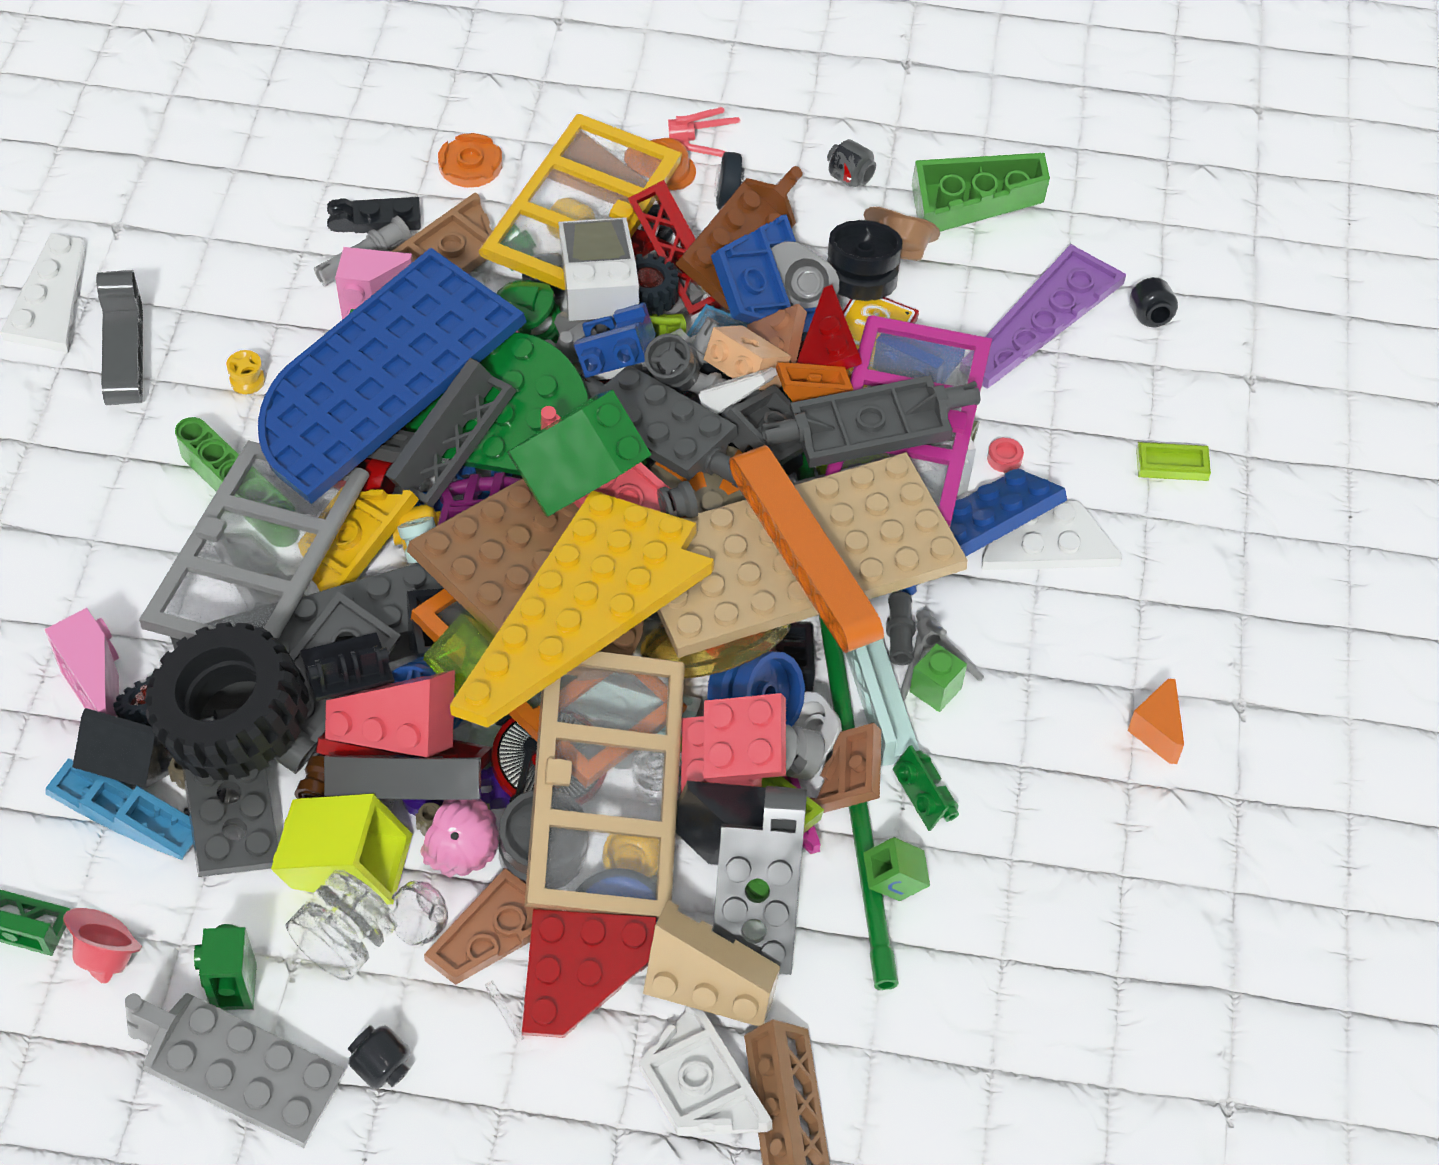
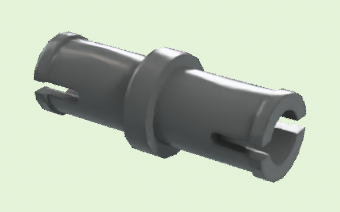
M895 592L889 596V621L886 623V633L890 637L889 659L893 664L901 666L910 664L912 659H914L912 637L916 632V624L912 620V597L905 592Z

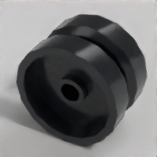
M868 220L847 221L837 225L830 232L827 262L836 270L838 275V295L852 300L870 301L882 299L892 294L897 288L902 250V239L898 232L885 224Z

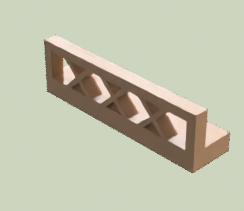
M772 1019L744 1035L751 1087L772 1119V1130L758 1132L762 1164L807 1165V1156L814 1165H830L809 1030ZM787 1038L795 1040L797 1057L788 1047ZM793 1076H795L802 1085L804 1094L803 1097L794 1086ZM800 1115L809 1126V1137L801 1128Z

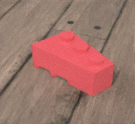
M455 670L389 683L326 700L325 739L425 758L452 748L454 716L451 715L450 703L454 699Z

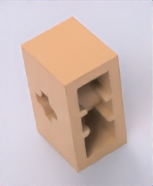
M740 325L713 327L703 360L733 379L770 367L776 368L777 362L789 363L791 356ZM776 375L773 380L760 387L759 390H765L774 384L780 389L782 385L779 376Z

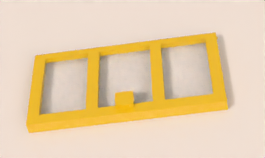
M576 114L479 249L480 256L565 290L558 222L626 217L630 237H632L640 222L628 198L662 180L667 184L681 163L682 153L582 114ZM654 196L639 203L643 213L647 214L656 201Z

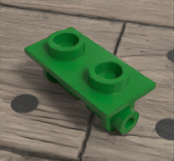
M912 745L908 746L892 770L927 830L932 831L941 818H944L946 822L959 816L957 811L959 805L953 799L946 785L938 787L935 785L939 784L942 778L931 762V757L928 754H924L921 750L915 751Z

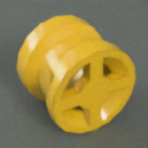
M240 350L231 354L227 359L226 366L230 375L229 380L232 389L246 395L259 391L265 382L260 356L251 350Z

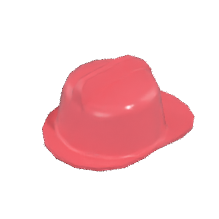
M73 908L66 911L63 917L66 927L73 936L72 958L74 963L82 969L89 971L101 984L108 983L113 974L123 972L132 953L139 952L142 948V945L135 940L128 928L119 919L105 912L89 908Z

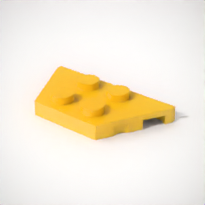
M374 489L360 492L312 578L319 592L356 581L397 529L400 519L410 512L419 501V498L412 491L403 490L402 494H387L384 490ZM338 496L320 517L321 519H326ZM308 532L299 543L298 549L302 558H304L317 534Z

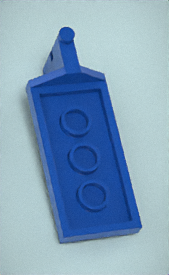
M1019 468L1010 470L1000 479L980 486L976 492L963 499H957L950 530L965 556H968L1067 501L1066 489ZM917 585L902 589V592L914 595L917 592Z

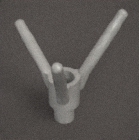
M928 610L919 611L916 614L918 635L913 651L914 659H912L908 666L900 692L902 699H906L910 690L913 669L919 662L923 649L926 647L932 648L936 643L967 663L966 670L978 681H982L984 675L945 636L947 630L939 626L937 619L932 617Z

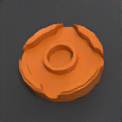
M476 133L461 134L455 136L454 141H451L449 144L446 141L441 146L438 152L439 171L444 179L453 185L465 188L480 187L490 183L499 176L503 167L502 151L499 146L497 147L493 144L491 138Z

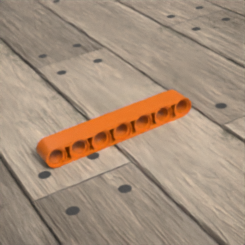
M763 445L731 457L729 465L734 481L841 650L848 653L883 639L884 629L879 615L767 445Z

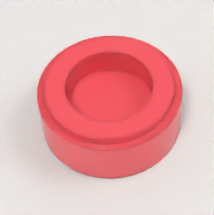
M998 438L990 444L987 460L989 465L996 471L1007 473L1021 466L1024 450L1022 445L1014 439Z

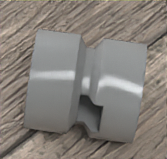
M786 724V776L809 780L818 773L823 763L824 742L822 736L815 730L791 727Z

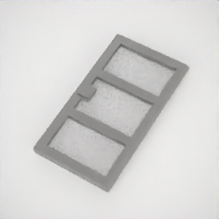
M248 440L139 618L141 628L181 640L183 637L187 639L196 635L195 631L203 627H208L210 630L216 628V624L230 622L233 627H236L238 622L252 624L254 628L262 627L271 632L274 638L279 639L367 482L369 473L362 468L355 467L314 503L310 504L271 470L262 452L260 443Z

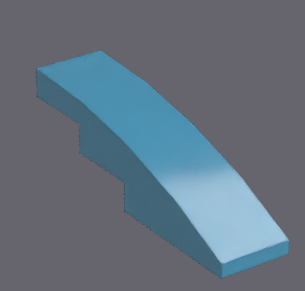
M70 758L66 760L46 786L45 794L104 827L149 848L183 860L193 846L189 816L139 786H136L133 790L118 780L73 768V760Z

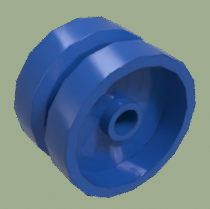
M733 648L722 654L713 666L708 680L707 700L781 693L786 698V724L792 727L798 720L804 704L805 683L802 670L795 659L784 652Z

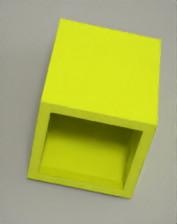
M375 794L293 799L288 816L284 822L277 851L273 857L271 870L291 889L391 905L394 904L413 834L377 799Z

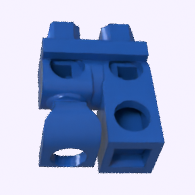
M645 302L616 310L613 316L583 323V331L586 337L575 341L574 348L585 378L645 362L644 354L646 348L656 335ZM597 324L606 325L610 329L592 335L591 331Z

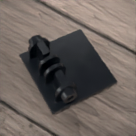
M377 632L300 650L316 701L336 698L344 694L395 682L388 664L390 659L387 648H382Z

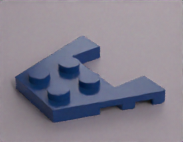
M787 214L781 215L774 221L759 227L754 232L729 243L711 255L732 319L752 323L779 310L791 307L771 250L775 245L785 241L796 242ZM817 307L804 308L807 314L803 332H808Z

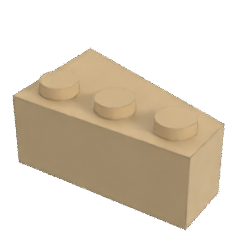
M667 900L655 925L643 994L755 1026L763 1025L774 999L780 966L737 940L731 943L711 931L712 925L703 920L700 923L679 912L677 904Z

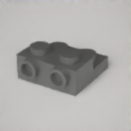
M774 384L762 392L757 389L740 404L738 402L731 404L721 414V417L737 426L738 436L731 442L742 453L751 448L755 449L765 445L761 424L792 419L790 414V403L792 402ZM797 440L769 447L780 465L785 464L804 452L801 443H798Z

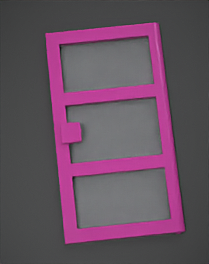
M871 315L866 319L858 349L862 364L853 368L850 382L853 389L858 390L931 375L935 386L944 385V388L975 381L977 383L975 388H979L981 393L992 338ZM978 405L950 409L948 413V420L952 427V439L828 464L825 476L907 452L950 528Z

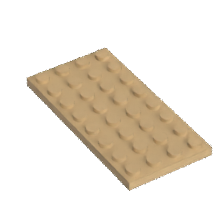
M907 452L794 485L868 600L967 570L968 560ZM746 499L698 513L697 517L683 518L696 523V535L686 550L714 559V570L709 576L657 611L678 658L819 615Z

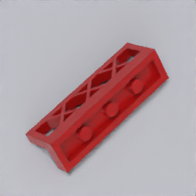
M664 180L628 198L658 258L659 256L665 258L664 264L669 261L672 263L675 253L683 255L694 242L695 237ZM654 196L660 207L658 216L655 217L643 213L639 203ZM648 221L655 223L653 230ZM660 225L672 229L675 235L673 246L657 240L656 235ZM663 250L670 252L669 258H667ZM678 272L679 279L686 282L683 288L678 280L677 293L690 317L701 312L705 304L717 309L723 307L706 291L705 293L708 297L692 305L687 293L690 283H697L687 274Z

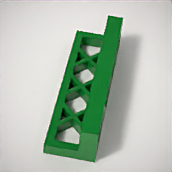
M0 889V908L8 904L18 907L21 914L17 915L0 910V942L53 956L66 929L63 917L66 911L71 909ZM43 915L57 917L53 927L50 923L35 919Z

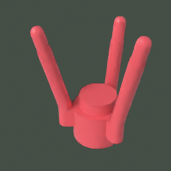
M723 107L687 116H676V119H668L669 138L680 141L687 151L722 157L724 152L728 151L689 144V141L695 140V129L735 124L740 122V118L732 117L694 122L724 113Z

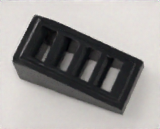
M788 624L775 628V651L784 652L795 659L802 670L805 692H813L815 678L813 625ZM784 640H804V642H788Z

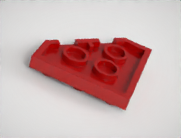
M533 909L522 1035L565 1038L582 1020L594 1010L599 1009L621 990L625 983L639 971L642 972L649 963L656 917Z

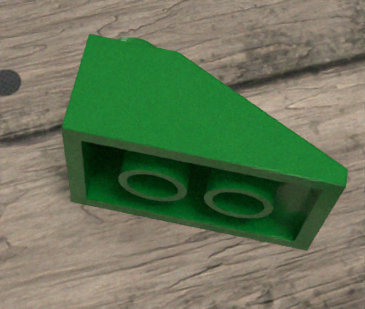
M613 390L597 394L507 452L546 517L622 475L652 455Z

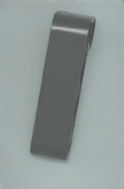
M134 270L97 272V292L103 312L101 386L105 406L142 403L143 307Z

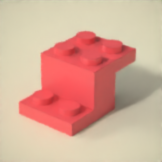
M781 693L705 700L704 716L682 718L681 792L687 781L762 787V778L786 776V698Z

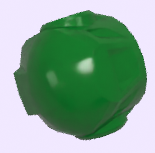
M530 280L513 281L497 291L496 294L524 313L526 323L517 330L518 332L532 335V329L539 326L548 316H551L552 323L548 330L542 334L532 336L539 337L544 341L550 339L555 344L557 343L560 334L554 321L557 314L561 311L559 305L554 302L555 295L549 284Z

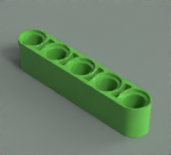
M197 417L182 419L175 427V436L180 455L217 492L239 454L202 419ZM251 466L234 496L296 512L294 507ZM240 515L276 549H289L295 546L300 539V530Z

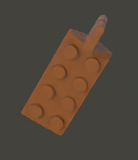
M793 166L776 185L746 178L675 263L726 310L729 307L711 255L718 249L744 235L754 232L759 227L774 221L781 215L787 214L791 228H793L796 220L787 193L802 177V170L797 166Z

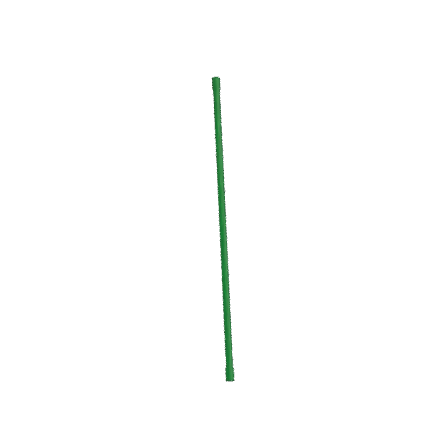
M804 452L802 453L803 466L796 470L797 481L815 477L814 468H809ZM819 615L833 710L840 718L842 731L855 728L844 654ZM863 802L848 806L870 943L869 956L874 988L877 990H891L896 988L899 982L894 951L890 945L883 896L881 893L869 889L863 853L875 846L868 803Z

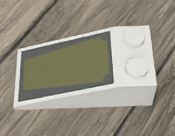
M627 218L558 222L569 321L600 319L613 316L616 310L639 304L636 261Z

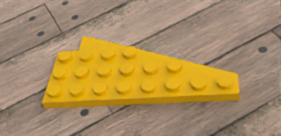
M590 492L450 703L451 715L487 728L709 576L714 570V559L686 550L696 535V523L600 492Z

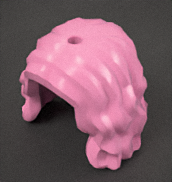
M481 799L444 800L434 816L433 824L425 834L424 843L420 850L421 855L424 857L423 863L429 865L434 870L441 871L442 874L449 878L455 874L460 876L469 875L473 870L479 871L484 868L487 862L493 860L499 845V831L496 825L497 817L493 811L488 810V806ZM453 832L458 833L457 839L451 838Z

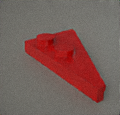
M831 284L823 288L797 363L845 367L847 370L862 364V361Z

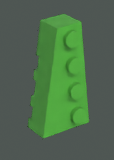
M1045 152L915 160L911 185L917 218L925 219L936 225L941 232L1041 204L1045 201L1050 176Z

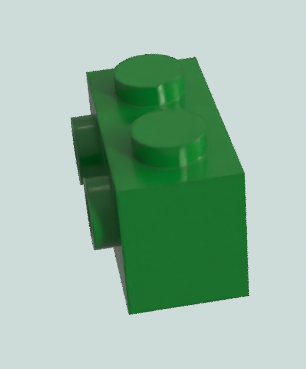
M221 924L216 928H203L202 944H196L194 948L195 970H199L201 987L204 988L208 1002L222 1010L254 1009L257 962L246 927Z

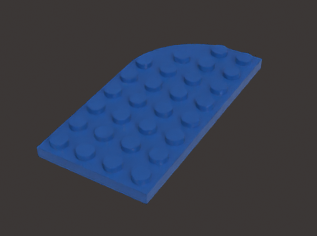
M429 248L287 364L273 380L264 396L258 416L259 443L271 470L310 504L314 503L443 394L469 358L477 362L482 361L526 323L524 313L437 251Z

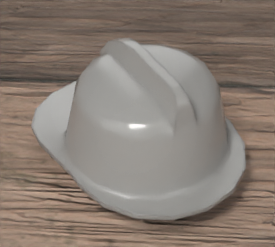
M787 241L777 244L771 249L790 303L793 305L799 303L803 308L817 307L823 288L831 284L837 296L839 292V278L836 270L812 250L800 243Z

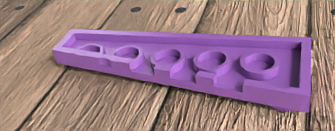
M1070 244L985 336L992 338L982 386L987 389L1110 296L1125 283L1127 274ZM973 350L961 362L959 373L968 378L975 352Z

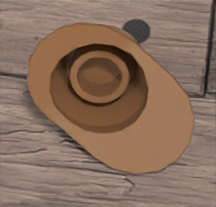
M869 207L865 209L863 214L865 220L885 224L898 232L902 239L900 259L921 260L928 243L938 240L941 234L936 225L925 219L907 216L886 208Z

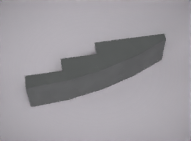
M405 755L324 756L325 796L375 794L377 799L479 800L481 799V757L443 758V756H431L425 758Z

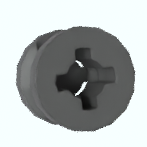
M688 480L680 482L673 489L668 487L657 489L661 512L679 518L698 516L697 500Z

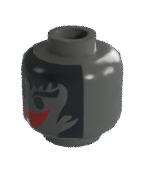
M846 139L839 145H833L827 155L830 175L853 188L861 184H867L873 177L877 164L874 161V154L870 149L851 139Z

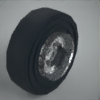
M724 152L721 164L717 165L714 183V197H716L717 210L722 208L744 181L745 168L742 167V156L740 153Z

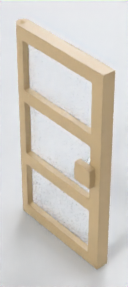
M598 651L541 691L524 906L586 913L656 917V920H658L667 900L672 901L685 663Z

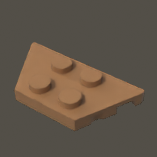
M474 192L391 252L412 254V260L415 261L429 248H432L469 274L487 261V259L480 256L479 249L493 231L491 230L487 213H484L479 194Z

